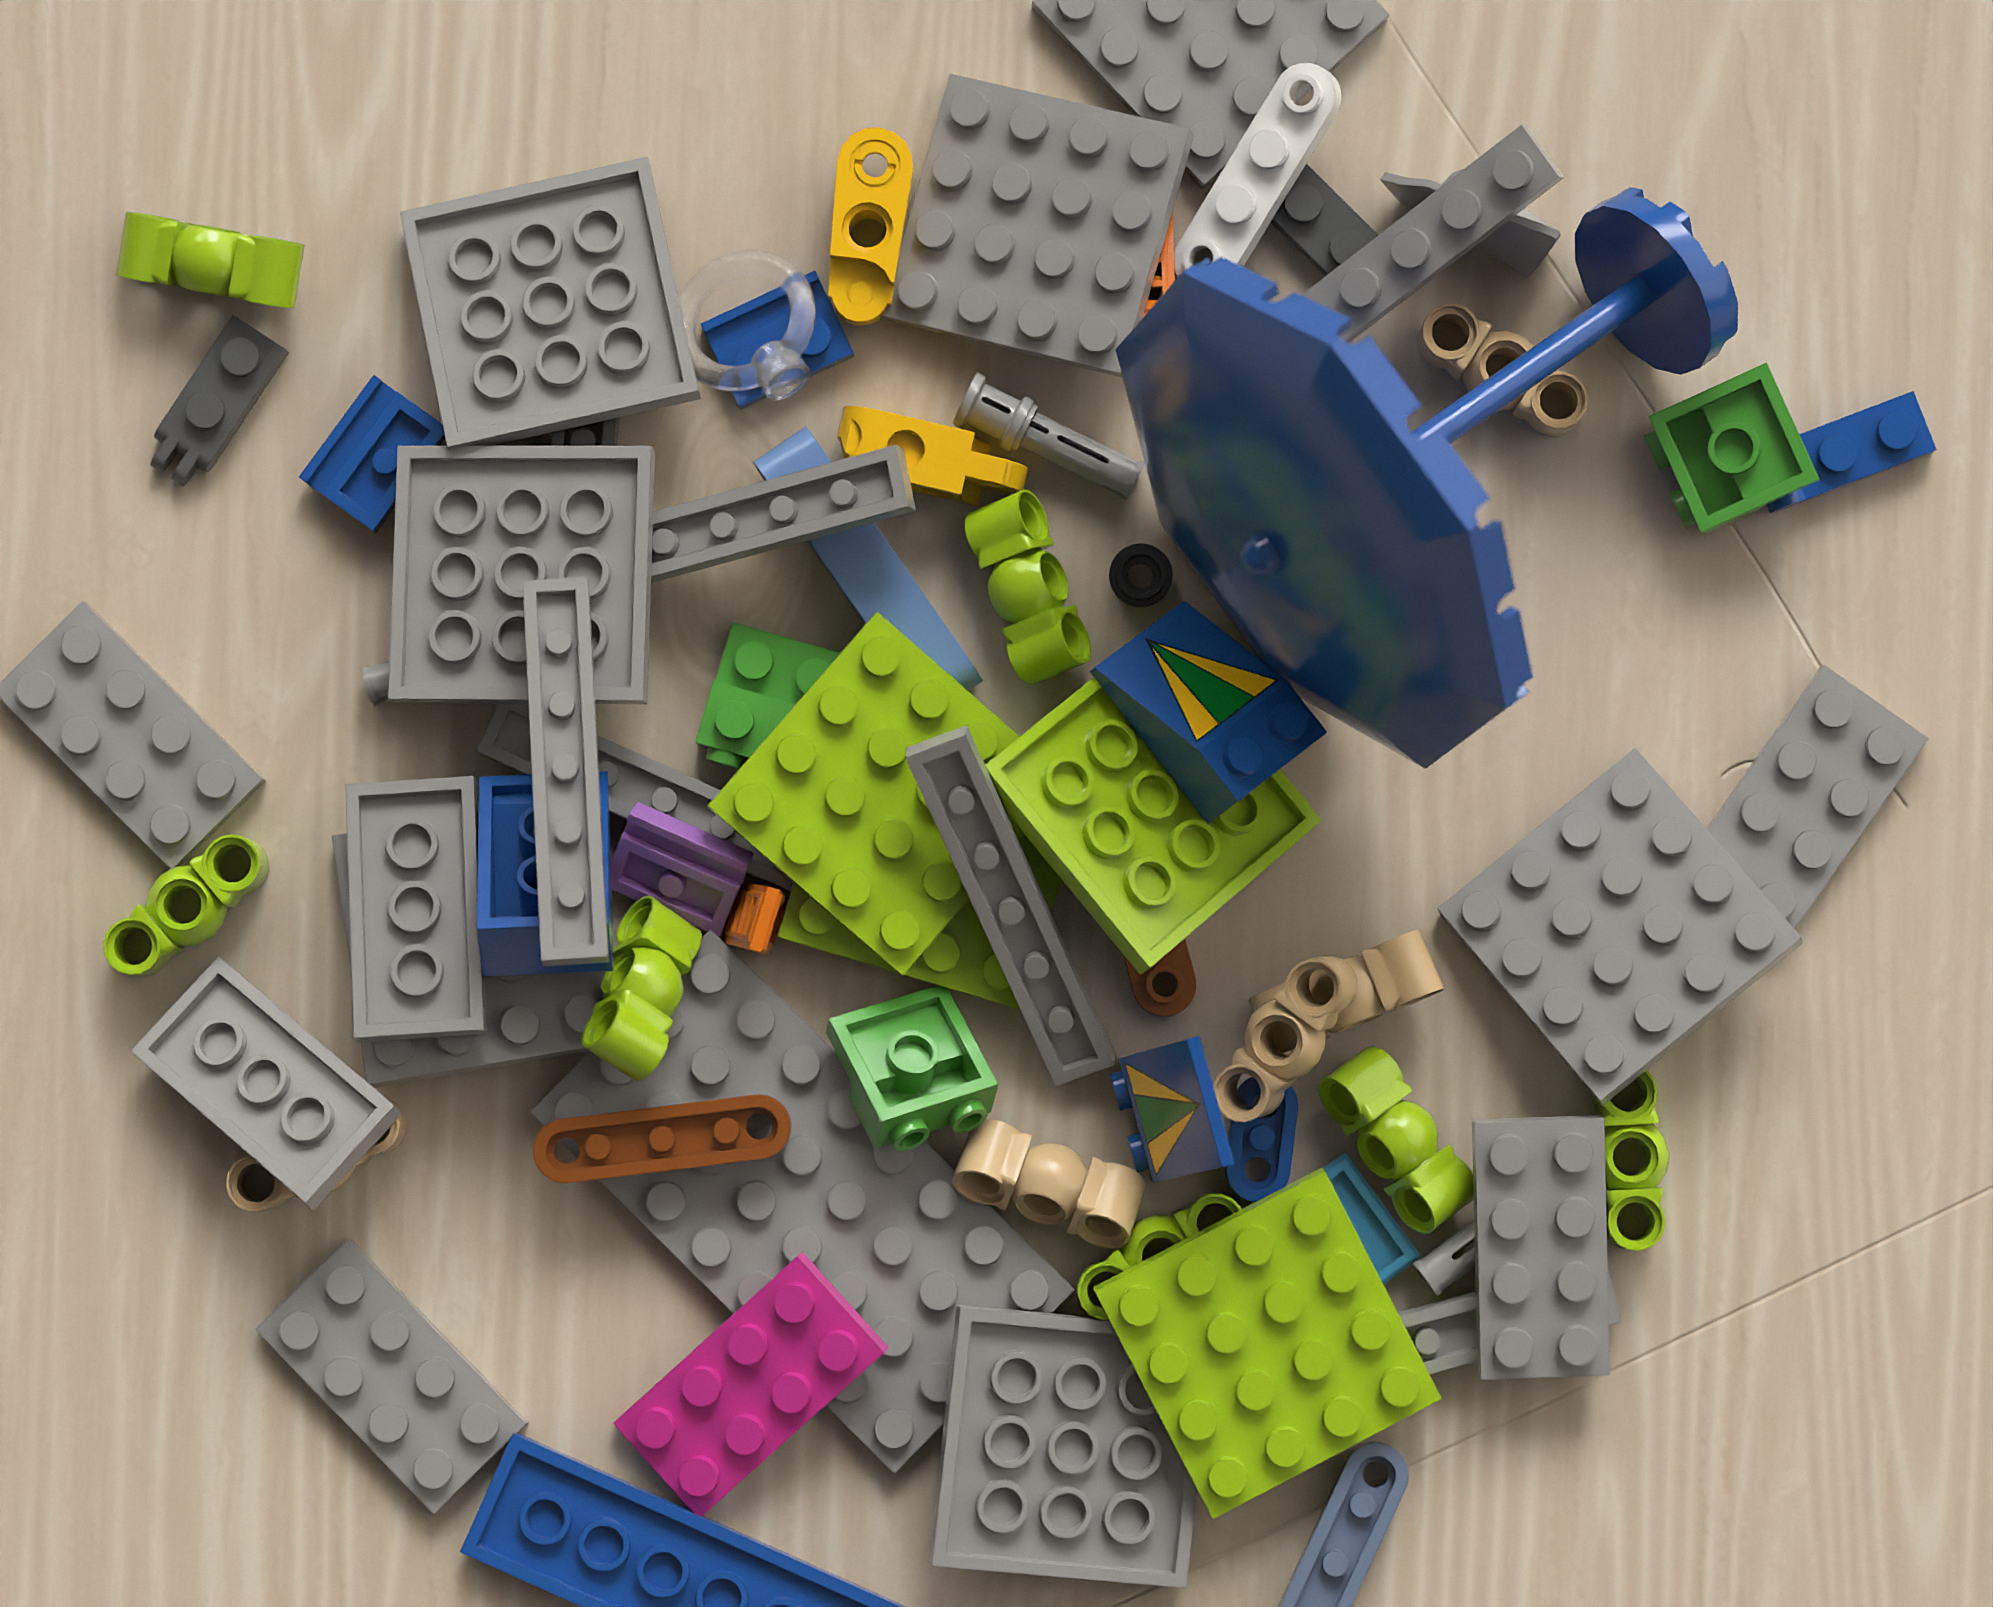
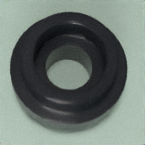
M1144 543L1132 544L1123 548L1114 557L1109 570L1110 586L1116 597L1129 606L1139 608L1149 607L1161 601L1168 593L1173 578L1172 567L1167 556L1155 546ZM1136 565L1147 566L1153 574L1152 582L1142 588L1132 585L1128 578V573L1132 567Z

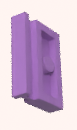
M636 802L628 816L627 825L611 862L612 890L637 901L649 895L691 925L707 932L712 930L720 937L732 912L754 853L640 802Z

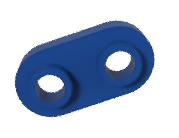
M1250 1077L1238 1087L1237 1093L1244 1104L1253 1107V1101L1256 1096L1261 1094V1089L1255 1078ZM1292 1086L1284 1091L1282 1102L1271 1117H1259L1247 1122H1235L1232 1120L1230 1122L1228 1141L1235 1164L1225 1166V1174L1232 1190L1244 1199L1257 1202L1282 1189L1289 1181L1298 1113V1100ZM1253 1157H1262L1269 1165L1267 1177L1259 1182L1251 1181L1245 1173V1165Z

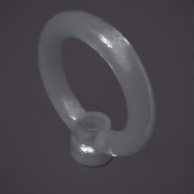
M742 250L723 255L711 261L688 281L679 295L697 381L722 391H745L760 387L766 397L773 401L786 399L804 386L809 378L810 369L801 358V355L812 336L816 308L810 284L797 266L784 257L772 252ZM758 275L772 279L782 287L790 303L789 323L780 341H771L761 346L754 353L749 364L728 366L716 363L708 358L699 347L696 338L697 317L708 296L723 283L740 276Z

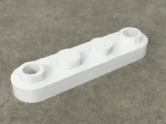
M1299 63L1289 67L1280 75L1177 244L1174 252V269L1177 276L1189 267L1196 265V255L1204 248L1211 250L1213 261L1223 257L1242 267L1245 265L1340 108L1341 89L1336 78L1330 72L1316 64ZM1304 84H1311L1314 90L1312 100L1304 106H1298L1295 101L1297 89Z

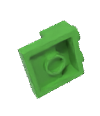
M1767 362L1649 416L1654 431L1644 435L1651 454L1659 470L1671 465L1681 487L1670 493L1685 528L1697 523L1703 535L1820 481Z
M732 622L717 677L712 683L695 741L698 746L708 748L705 759L720 765L740 769L745 759L747 760L840 652Z
M937 985L829 1018L826 1034L852 1083L849 1099L875 1149L892 1144L896 1151H908L921 1145L929 1137L930 1131L951 1125L956 1133L968 1132L980 1126L986 1120L988 1113L992 1111L998 1082L948 988Z

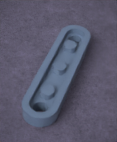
M1376 1441L1366 1442L1357 1446L1349 1453L1278 1607H1352L1408 1484L1409 1472L1407 1464L1402 1455L1392 1446ZM1371 1462H1380L1386 1468V1477L1379 1485H1368L1363 1479V1470Z

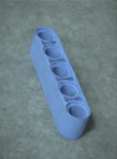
M805 426L753 463L766 481L831 463V460ZM875 523L807 541L864 624L876 612H879L967 691L983 681L968 656Z

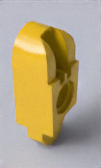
M881 127L864 128L852 134L841 146L836 165L828 299L833 301V305L842 319L847 323L857 326L869 325L879 320L886 311L887 306H892L914 182L912 154L906 142L895 132ZM871 154L881 155L887 161L888 167L885 173L879 177L868 176L863 170V162ZM864 219L879 221L886 229L884 239L873 247L859 246L850 237L852 228Z
M843 407L836 438L840 440L844 458L897 445L904 449L912 492L978 506L982 488L1016 493L1024 489L1028 473V467L1023 464L989 455L992 444L976 439L974 437L975 432L867 407Z

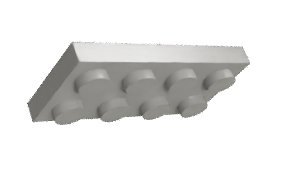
M82 601L0 682V699L170 869L181 866L266 781L85 601Z
M1823 665L1808 683L1706 829L1795 929L1929 738L1826 665Z
M461 776L345 784L354 1039L357 1042L487 1034L485 976L482 973L477 935L478 797L475 777Z
M219 956L131 1050L142 1063L313 1211L402 1114L395 1105Z
M1601 1115L1472 1119L1477 1367L1479 1378L1481 1380L1610 1375L1604 1118Z
M347 1239L255 1329L433 1514L509 1442L513 1433H518L528 1423L513 1405L352 1239Z

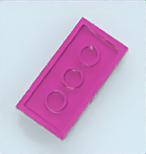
M801 1252L613 1424L693 1513L703 1516L883 1355L889 1347L810 1259Z

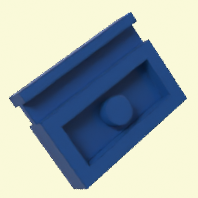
M815 270L701 323L705 336L740 410L855 357L853 349Z
M373 375L299 475V478L371 531L377 533L395 509L398 446H441L446 439L443 424Z

